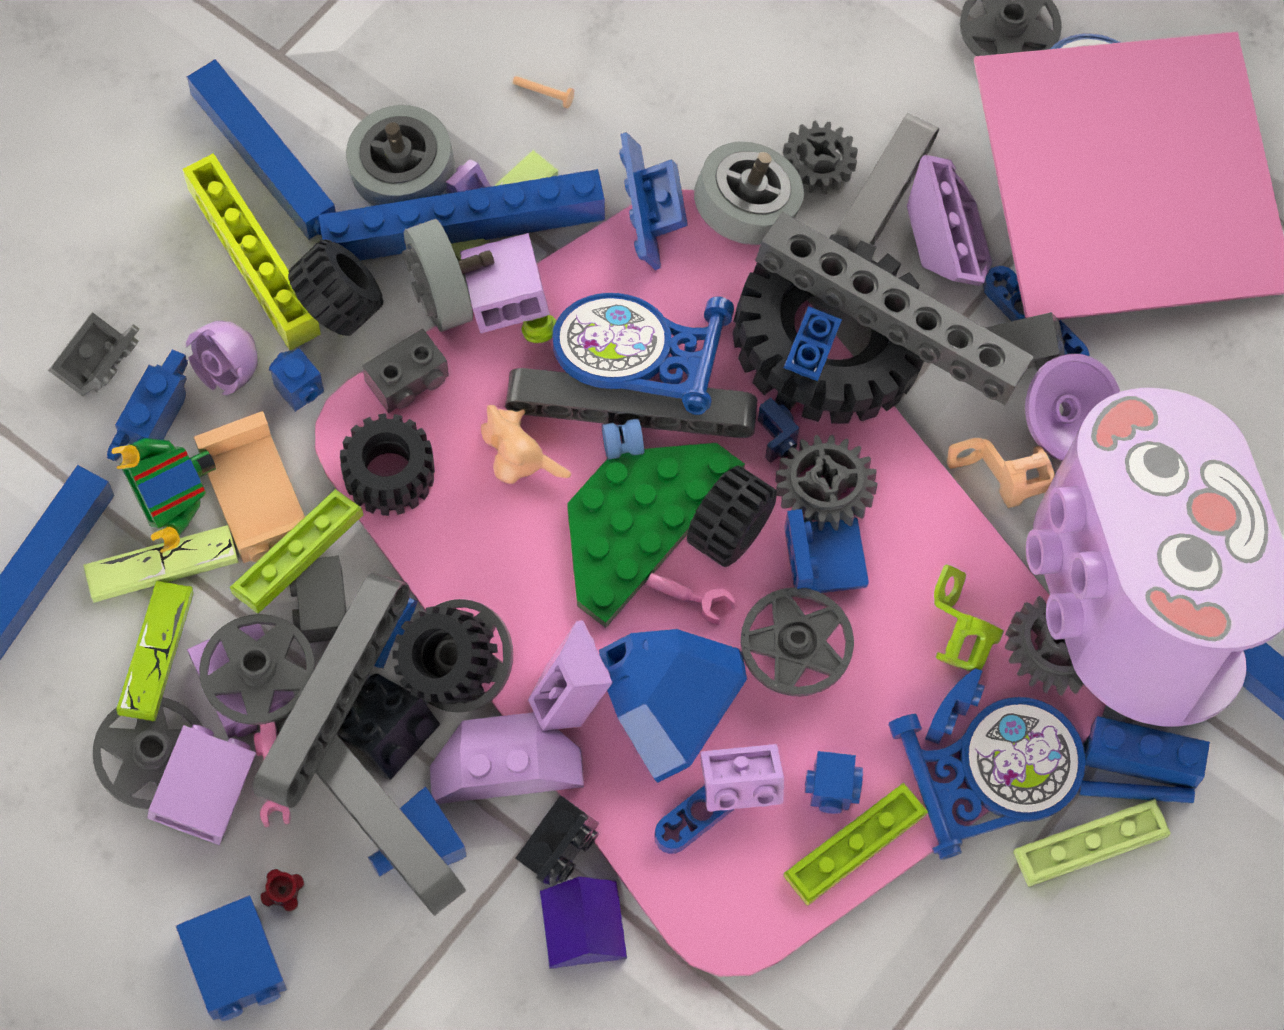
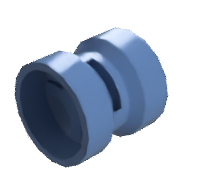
M638 418L627 420L623 425H615L614 423L602 424V436L608 460L619 458L624 453L632 455L644 454V441Z

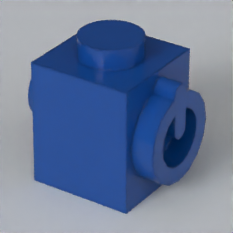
M300 348L295 351L289 350L279 353L269 366L274 387L295 412L324 393L321 373Z
M817 751L814 771L807 770L805 780V793L811 794L810 806L819 807V810L824 813L838 814L842 810H849L851 803L859 804L863 767H855L856 755Z

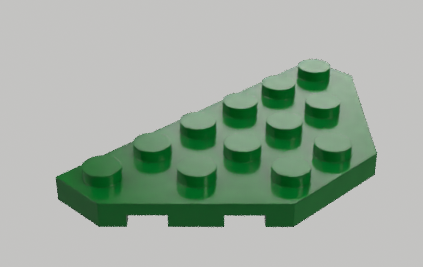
M718 443L644 449V454L632 455L624 453L619 458L609 460L607 458L567 503L577 606L606 628L646 583L650 574L660 567L687 536L688 528L695 512L718 479L737 465L745 468V463Z

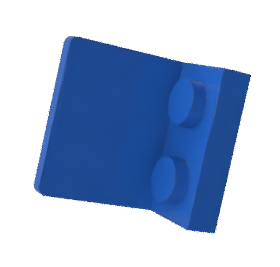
M802 509L787 511L784 531L794 587H797V589L807 588L820 593L868 587V574L859 523L856 517L853 519L852 526H848L843 520H840L838 530L835 531L831 523L826 522L823 530L819 531L817 521L811 523L810 521L804 522Z

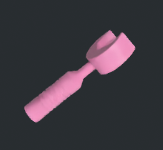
M654 573L650 574L646 587L682 601L692 600L700 603L702 616L712 624L719 625L720 619L710 611L712 604L725 601L733 609L735 606L733 596L725 589H711L704 596L693 593L690 587Z

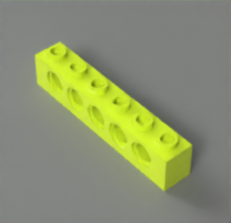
M213 153L183 168L188 191L287 348L293 350L321 335L319 322L302 306L290 285L291 283L288 279L289 270L215 154Z

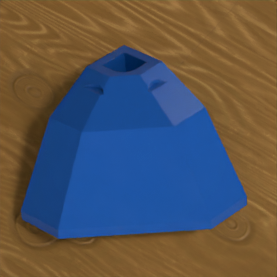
M678 629L630 633L599 650V655L604 666L608 669L612 681L607 691L617 718L657 783L692 765L747 680L742 652L738 648Z

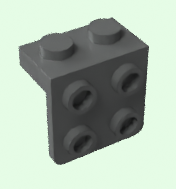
M92 312L48 371L81 396H85L91 390L98 392L103 385L106 386L117 372L118 368L114 366V363L118 365L138 344L139 340L134 336L139 331V328L133 324L121 334Z

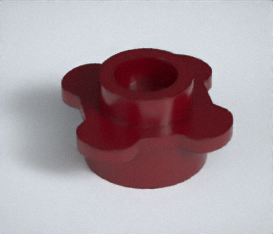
M279 869L269 871L266 876V891L260 897L263 905L266 907L277 905L283 907L287 912L294 911L299 904L297 900L298 892L304 887L302 876L281 872ZM281 887L286 888V892L283 894L279 893Z

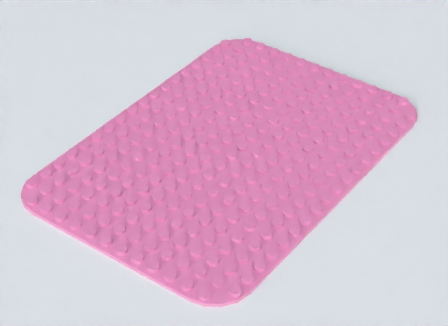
M682 190L688 226L657 237L662 268L653 269L647 262L640 260L635 251L634 242L638 239L636 229L632 225L629 216V210L632 209V205L537 263L548 310L556 321L568 306L582 298L600 293H621L647 301L657 308L665 318L676 324L692 328H705L709 324L704 318L707 301L717 296L730 300L734 305V313L731 323L722 327L708 388L743 391L755 395L758 399L755 433L747 438H733L641 428L644 449L718 443L745 463L744 469L776 489L778 484L775 482L776 471L780 470L779 463L781 458L778 457L771 463L765 458L767 444L774 438L758 422L760 405L770 397L775 401L778 391L774 388L763 395L752 383L756 370L744 372L738 360L741 348H734L733 329L736 324L733 320L745 282L750 272H754L757 263L755 259L760 245L738 243L714 231L703 220L697 210L694 190ZM807 300L801 304L795 315V329L797 333L808 306L812 307ZM473 312V320L442 332L438 330L437 325L428 330L426 333L447 360L449 376L441 386L434 390L427 389L416 396L409 406L403 409L397 408L388 413L366 384L363 371L347 380L326 400L316 421L315 451L326 476L333 486L353 502V495L349 496L343 480L340 466V450L344 449L342 442L345 437H352L351 429L356 424L360 428L363 427V420L371 417L372 421L379 420L378 414H386L387 419H393L394 414L401 415L404 423L409 419L416 422L417 430L422 428L427 435V441L430 440L435 472L433 486H428L429 494L425 500L418 497L419 505L414 509H411L408 505L404 507L405 513L397 515L396 510H389V516L381 515L380 509H376L374 514L366 511L364 503L360 506L364 515L359 521L403 582L409 584L411 593L425 612L427 607L436 606L445 601L466 599L488 606L503 620L512 639L513 664L507 683L498 696L491 701L501 716L533 712L528 699L545 666L576 621H584L590 636L595 642L598 653L600 649L630 633L671 629L682 630L738 648L741 651V631L744 620L751 608L760 599L774 591L794 587L784 531L787 511H791L792 507L782 509V497L777 496L773 511L763 529L748 550L735 563L728 567L721 566L687 542L686 536L654 572V574L690 587L693 593L704 596L706 592L715 588L725 589L730 592L735 602L734 609L725 601L711 605L710 611L720 619L719 625L705 620L701 613L700 603L692 600L682 601L646 587L647 581L606 628L580 609L576 601L567 503L607 459L602 436L603 423L523 415L520 425L522 430L536 440L542 449L543 455L548 456L571 472V476L569 478L556 477L541 468L530 476L518 479L514 484H507L496 478L493 464L498 451L485 443L481 433V424L488 422V405H495L497 409L507 410L505 402L511 370L528 368L565 372L555 358L553 338L543 343L527 341L522 334L523 322L480 334ZM835 336L827 358L843 360L854 357L840 339ZM697 340L695 352L703 348L704 340ZM681 344L678 347L684 350L685 344ZM671 369L668 373L675 374L676 369ZM683 372V380L681 381V383L685 382L688 379L687 374L685 372ZM659 373L649 379V381L663 383L660 380ZM798 402L795 403L790 411L794 417V422L799 427L798 445L796 447L798 451L800 440L804 439L812 446L815 435L820 437L823 444L827 443L830 435H834L836 445H840L844 439H848V450L860 446V458H871L870 468L876 469L875 482L878 484L876 494L873 495L872 507H866L864 518L862 519L854 515L859 523L869 580L868 587L822 593L840 606L849 619L853 630L854 649L850 664L844 675L834 685L820 693L809 696H788L765 687L752 675L745 664L746 682L701 749V751L777 744L784 775V800L782 804L734 809L684 850L675 854L665 853L655 843L656 825L665 815L705 785L701 767V751L690 767L657 783L617 718L608 691L605 692L581 727L558 729L581 749L584 787L556 790L559 796H563L599 822L595 829L599 834L594 844L666 943L690 966L719 977L751 976L778 964L933 853L932 849L939 845L929 815L927 814L926 817L809 906L803 902L783 877L784 872L902 783L906 784L925 807L902 739H893L888 725L889 722L905 715L917 714L922 730L916 733L921 749L925 751L939 750L957 742L964 735L976 715L987 706L1002 699L1027 697L1043 701L1063 713L1074 725L1083 744L1090 736L1091 725L1097 716L1102 717L1106 706L1084 685H1082L1077 694H1074L1068 686L1063 696H1059L1055 685H1052L1049 691L1044 693L1042 681H1038L1031 687L1029 686L1031 678L1029 673L1023 676L1017 675L1021 663L1012 664L1008 661L1014 651L1005 649V644L1010 638L1005 635L1009 625L1012 624L1011 620L1016 611H1021L1024 603L1028 602L1033 605L1037 597L1041 596L1047 604L1050 595L895 406L888 411L881 406L877 417L860 421L858 415L854 412L850 422L847 424H831L829 411H823L819 422L802 418L804 405ZM387 453L374 458L367 469L378 476H393L401 472L407 466L408 461L398 454ZM814 465L806 468L798 477H804L806 472L811 471ZM855 487L847 488V491L842 493L838 500L851 494ZM947 564L966 573L960 597L952 608L1003 629L1004 632L1000 642L993 644L982 668V674L978 683L985 685L978 707L970 705L966 716L959 714L952 734L944 733L940 743L936 744L925 740L932 720L951 689L965 675L970 673V671L951 666L935 658L937 652L946 653L948 641L957 622L956 617L937 608L934 604L935 586L944 565ZM953 576L950 577L946 583V596L949 595L953 589ZM792 597L805 615L826 608L811 599ZM772 603L757 615L750 631L773 625ZM458 608L459 610L473 613L474 617L480 613L469 608ZM840 624L827 639V643L843 659L845 638ZM495 628L494 637L490 639V643L497 644L498 652L493 653V655L503 662L502 641L497 628ZM1031 630V641L1035 650H1037L1038 648L1035 643L1037 635ZM977 635L965 637L958 659L968 662ZM751 653L758 667L774 680L775 658ZM806 668L795 686L813 685L829 676ZM490 682V684L483 683L482 687L484 688V693H486L494 685L495 682ZM817 751L856 755L855 767H863L859 804L851 803L849 810H842L838 814L824 813L819 810V807L810 806L811 794L805 793V780L807 770L814 771ZM960 751L954 754L953 757L960 760ZM938 761L926 762L931 778L935 782L949 783L955 779L956 772L951 766L943 767L945 770H949L950 774L947 778L941 779L937 777L934 769ZM964 780L963 783L957 789H968ZM960 799L955 801L952 807L955 821L963 826L972 825L990 812L981 805L982 810L979 816L972 821L964 822L956 815V809L962 804L966 812H971V804L967 800ZM697 802L691 807L692 816L700 821L709 819L713 814V811H707L705 802ZM683 814L679 816L683 820L682 825L673 831L668 827L664 828L665 837L663 839L665 841L673 839L675 842L679 841V832L688 825ZM689 826L690 831L693 832L695 829Z

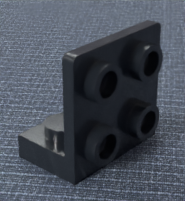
M560 795L515 859L536 873V878L542 883L554 886L558 881L561 883L565 882L576 867V864L572 861L582 849L586 852L596 840L599 833L595 829L599 822Z

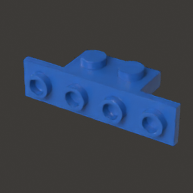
M625 132L620 134L622 148L619 150V155L627 173L624 185L632 203L629 216L637 233L638 240L634 242L635 251L640 260H644L653 269L657 270L662 268L657 237L688 226L678 165L670 159L645 169L641 145Z

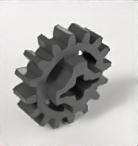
M813 121L811 129H807L806 126L801 124L799 125L798 134L791 132L788 143H784L783 156L797 170L802 184L809 185V193H813L816 187H820L822 193L827 194L828 186L831 185L838 191L841 188L842 181L849 183L852 172L856 170L858 149L857 147H852L853 137L847 136L843 138L844 128L839 127L833 131L831 130V122L828 121L824 128L819 127L817 121Z

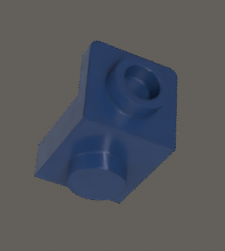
M770 397L759 407L758 422L774 438L767 444L765 458L771 463L778 457L786 458L789 448L793 447L796 449L799 427L794 422V417L789 409L782 404L778 405Z

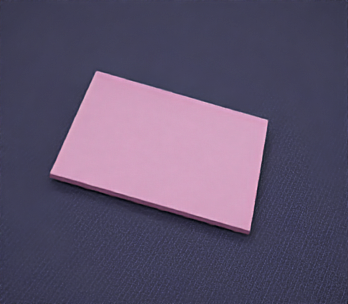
M1238 32L975 56L974 64L1025 318L1052 312L1061 320L1284 294V236Z

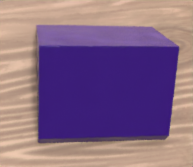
M578 876L540 891L549 969L627 959L617 881Z

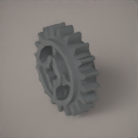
M815 435L812 446L804 439L800 440L799 451L793 447L789 448L787 458L780 459V470L776 471L775 482L778 483L776 490L777 496L782 497V509L792 507V510L802 509L804 522L810 521L811 523L813 520H816L819 531L823 530L826 522H830L835 531L838 530L840 520H843L848 526H852L854 515L863 519L866 507H872L873 495L876 494L878 483L875 482L876 469L870 468L871 458H860V446L848 450V439H844L840 445H836L834 435H830L827 443L824 444L820 437ZM814 465L811 471L806 472L804 477H798L806 468ZM855 487L851 494L838 500L842 493L847 491V488Z
M1039 596L1033 605L1028 602L1024 603L1021 611H1016L1011 620L1012 624L1009 625L1005 634L1010 637L1005 644V649L1014 651L1008 660L1009 663H1021L1017 675L1023 676L1029 673L1031 675L1029 686L1031 687L1038 681H1042L1044 693H1047L1051 686L1055 685L1059 696H1063L1068 686L1074 694H1077L1084 683L1073 667L1065 639L1056 640L1049 632L1046 621L1047 604L1045 600ZM1031 630L1037 635L1035 639L1037 650H1035L1031 641Z

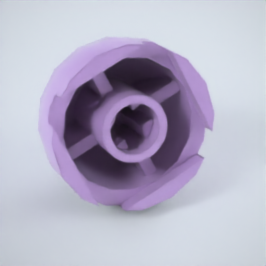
M214 321L189 334L186 341V348L191 345L193 355L188 357L197 376L210 389H216L217 385L222 390H225L222 393L223 395H229L243 387L251 379L258 365L257 350L252 335L232 322Z

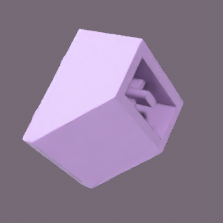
M583 620L576 621L545 666L528 699L542 731L581 727L612 684L609 671L604 666L595 647V642L590 636Z

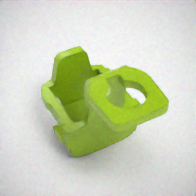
M946 564L935 586L934 604L937 608L956 617L957 622L948 641L946 653L937 652L935 658L971 672L975 668L982 670L993 644L1000 642L1004 630L952 608L960 597L966 573ZM953 576V589L951 593L946 596V583L949 580V578ZM977 635L968 662L958 659L965 637Z

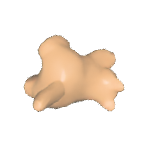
M495 405L487 406L488 422L481 424V433L485 443L498 451L493 464L494 474L497 479L507 484H514L518 479L530 476L541 468L556 477L569 478L571 476V472L548 456L543 455L542 449L536 440L522 430L520 425L521 418L525 414L524 409L515 412L513 410L497 409Z

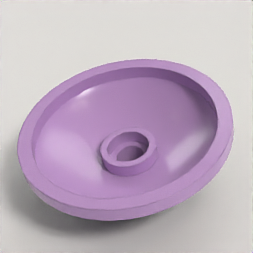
M1067 354L1055 357L1037 371L1027 391L1025 414L1033 439L1038 446L1043 448L1046 454L1063 461L1088 413L1105 398L1120 392L1119 386L1111 372L1098 360L1082 354ZM1060 404H1062V406H1063V413H1062V415L1060 414V411H1059V406H1060Z

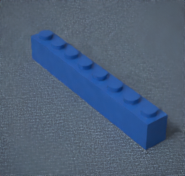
M595 169L318 216L322 240L334 241L348 249L362 261L402 254V251L407 250L404 230L434 219L440 222L451 244L477 239L489 240L604 221L605 199L599 170Z

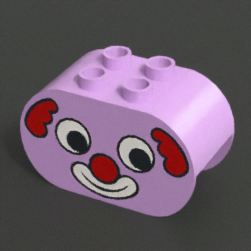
M1161 388L1125 390L1099 402L1084 419L1037 509L1033 530L1029 532L1026 541L1027 562L1033 574H1044L1050 591L1046 605V621L1051 636L1056 640L1065 639L1077 675L1100 701L1118 713L1146 724L1174 727L1199 723L1214 717L1226 709L1240 692L1246 676L1244 650L1266 643L1284 629V539L1246 439L1235 423L1219 409L1189 394Z

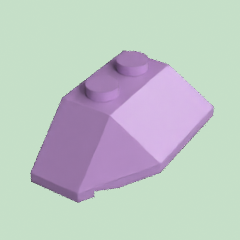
M925 155L920 160L907 203V210L922 267L955 282L980 286L986 279L985 277L992 265V260L976 202L964 181L954 172L956 167L952 160Z
M534 712L462 721L430 765L431 795L437 804L584 787L581 749L558 729L542 731Z

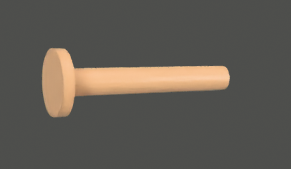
M515 76L513 79L514 85L562 100L564 108L568 109L572 104L575 93L572 88H569L565 93Z

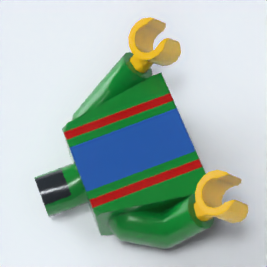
M143 438L127 446L113 448L112 454L121 453L123 456V462L116 467L117 469H122L149 526L158 529L163 527L161 530L151 534L152 541L159 538L164 540V547L160 550L161 553L176 548L180 542V535L189 526L200 507V499L206 494L200 477L216 470L213 458L207 450L190 458L184 447L174 446L169 440Z

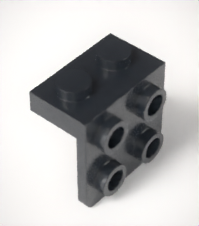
M375 673L365 681L337 735L340 739L362 751L380 774L391 780L441 724L421 698H416L407 689Z

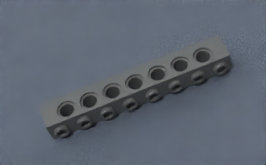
M784 212L780 214L761 242L755 261L763 265L766 270L779 274L794 283L799 289L810 292L824 300L830 307L843 311L855 318L861 325L874 329L886 336L892 343L905 347L919 355L923 361L938 366L950 373L956 380L969 384L981 391L987 398L996 400L1003 405H1006L1034 357Z

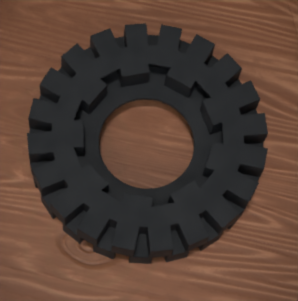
M830 235L829 239L848 249L847 236ZM860 240L854 253L897 277L896 275L901 263L888 253L877 263L872 260L876 246ZM757 262L754 272H750L736 308L733 322H736L733 329L734 348H741L738 360L744 372L756 370L752 383L763 395L775 388L778 391L775 399L778 405L782 404L791 411L796 402L804 405L801 417L819 422L823 411H829L831 424L849 423L854 412H856L860 421L877 417L881 406L888 411L900 402L903 393L907 394L914 384L924 361L919 355L901 345L892 343L886 336L872 328L870 342L861 353L843 360L827 358L818 381L785 369L784 365L797 335L795 329L796 312L802 303L815 295L799 289L791 281L777 273L766 270L763 265ZM910 272L899 277L902 281L919 289L920 285Z

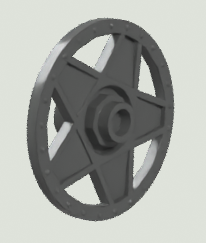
M966 0L961 12L960 30L962 38L967 47L976 56L992 54L983 50L975 40L994 41L996 53L1006 54L1021 52L1023 45L1049 50L1059 41L1061 34V17L1052 0H981L986 14L968 21V15L977 0ZM1043 6L1047 8L1052 18L1053 31L1036 20Z
M793 587L774 591L760 599L751 608L743 623L740 645L746 666L752 675L765 687L788 696H809L828 689L844 675L852 658L854 636L849 619L836 602L815 590ZM792 597L811 599L826 608L805 615ZM772 603L773 625L750 631L757 615ZM840 624L845 638L843 659L827 643V639ZM751 653L775 658L774 680L758 667ZM806 668L829 676L813 685L795 686Z
M466 599L449 600L435 607L469 608L479 611L480 613L475 617L481 618L486 623L483 628L491 629L492 633L497 628L502 641L503 662L492 655V660L498 661L497 669L491 668L489 672L490 675L494 676L491 682L495 683L482 697L469 703L457 702V704L426 701L444 711L456 713L470 712L490 703L504 688L512 670L513 644L507 626L499 615L488 606ZM450 634L443 637L434 650V666L441 677L447 675L457 661V645Z
M247 615L228 622L210 638L200 660V682L210 704L226 718L248 725L268 724L278 721L291 713L315 670V659L307 638L292 623L273 615ZM255 624L275 626L258 641L239 629ZM293 638L298 641L304 651L307 670L286 659ZM222 642L229 662L208 675L210 659L217 645ZM275 691H299L287 705L269 713ZM241 693L247 714H242L228 708L216 696Z
M163 697L156 721L137 719L135 729L109 728L120 717L115 708L102 721L96 732L93 743V764L97 777L103 787L114 798L126 805L139 809H149L152 800L134 798L132 795L150 781L157 787L159 786L182 730L168 729L163 707L182 715L192 726H203L191 710L172 699ZM101 748L123 761L114 784L110 781L103 767Z

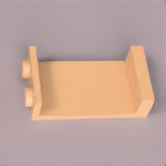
M263 411L194 436L198 453L207 450L216 465V470L207 475L243 563L249 561L257 562L305 518L271 437L268 422Z

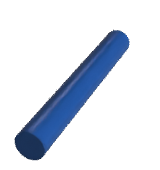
M1082 781L1078 790L1079 796L1136 800L1156 799V801L1194 803L1195 800L1194 788Z

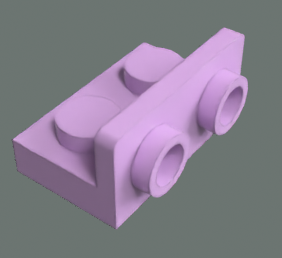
M777 744L701 751V767L706 789L707 811L765 807L783 803L784 775Z

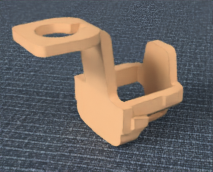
M968 439L952 444L948 450L947 465L950 469L970 465L983 458L1000 483L999 493L1007 508L1020 506L1025 499L1045 493L1055 476L1051 462L1041 446L1034 447L1033 455L1005 462L993 444L987 439ZM969 448L976 449L966 457H957L963 450ZM1037 468L1039 477L1026 480V472Z

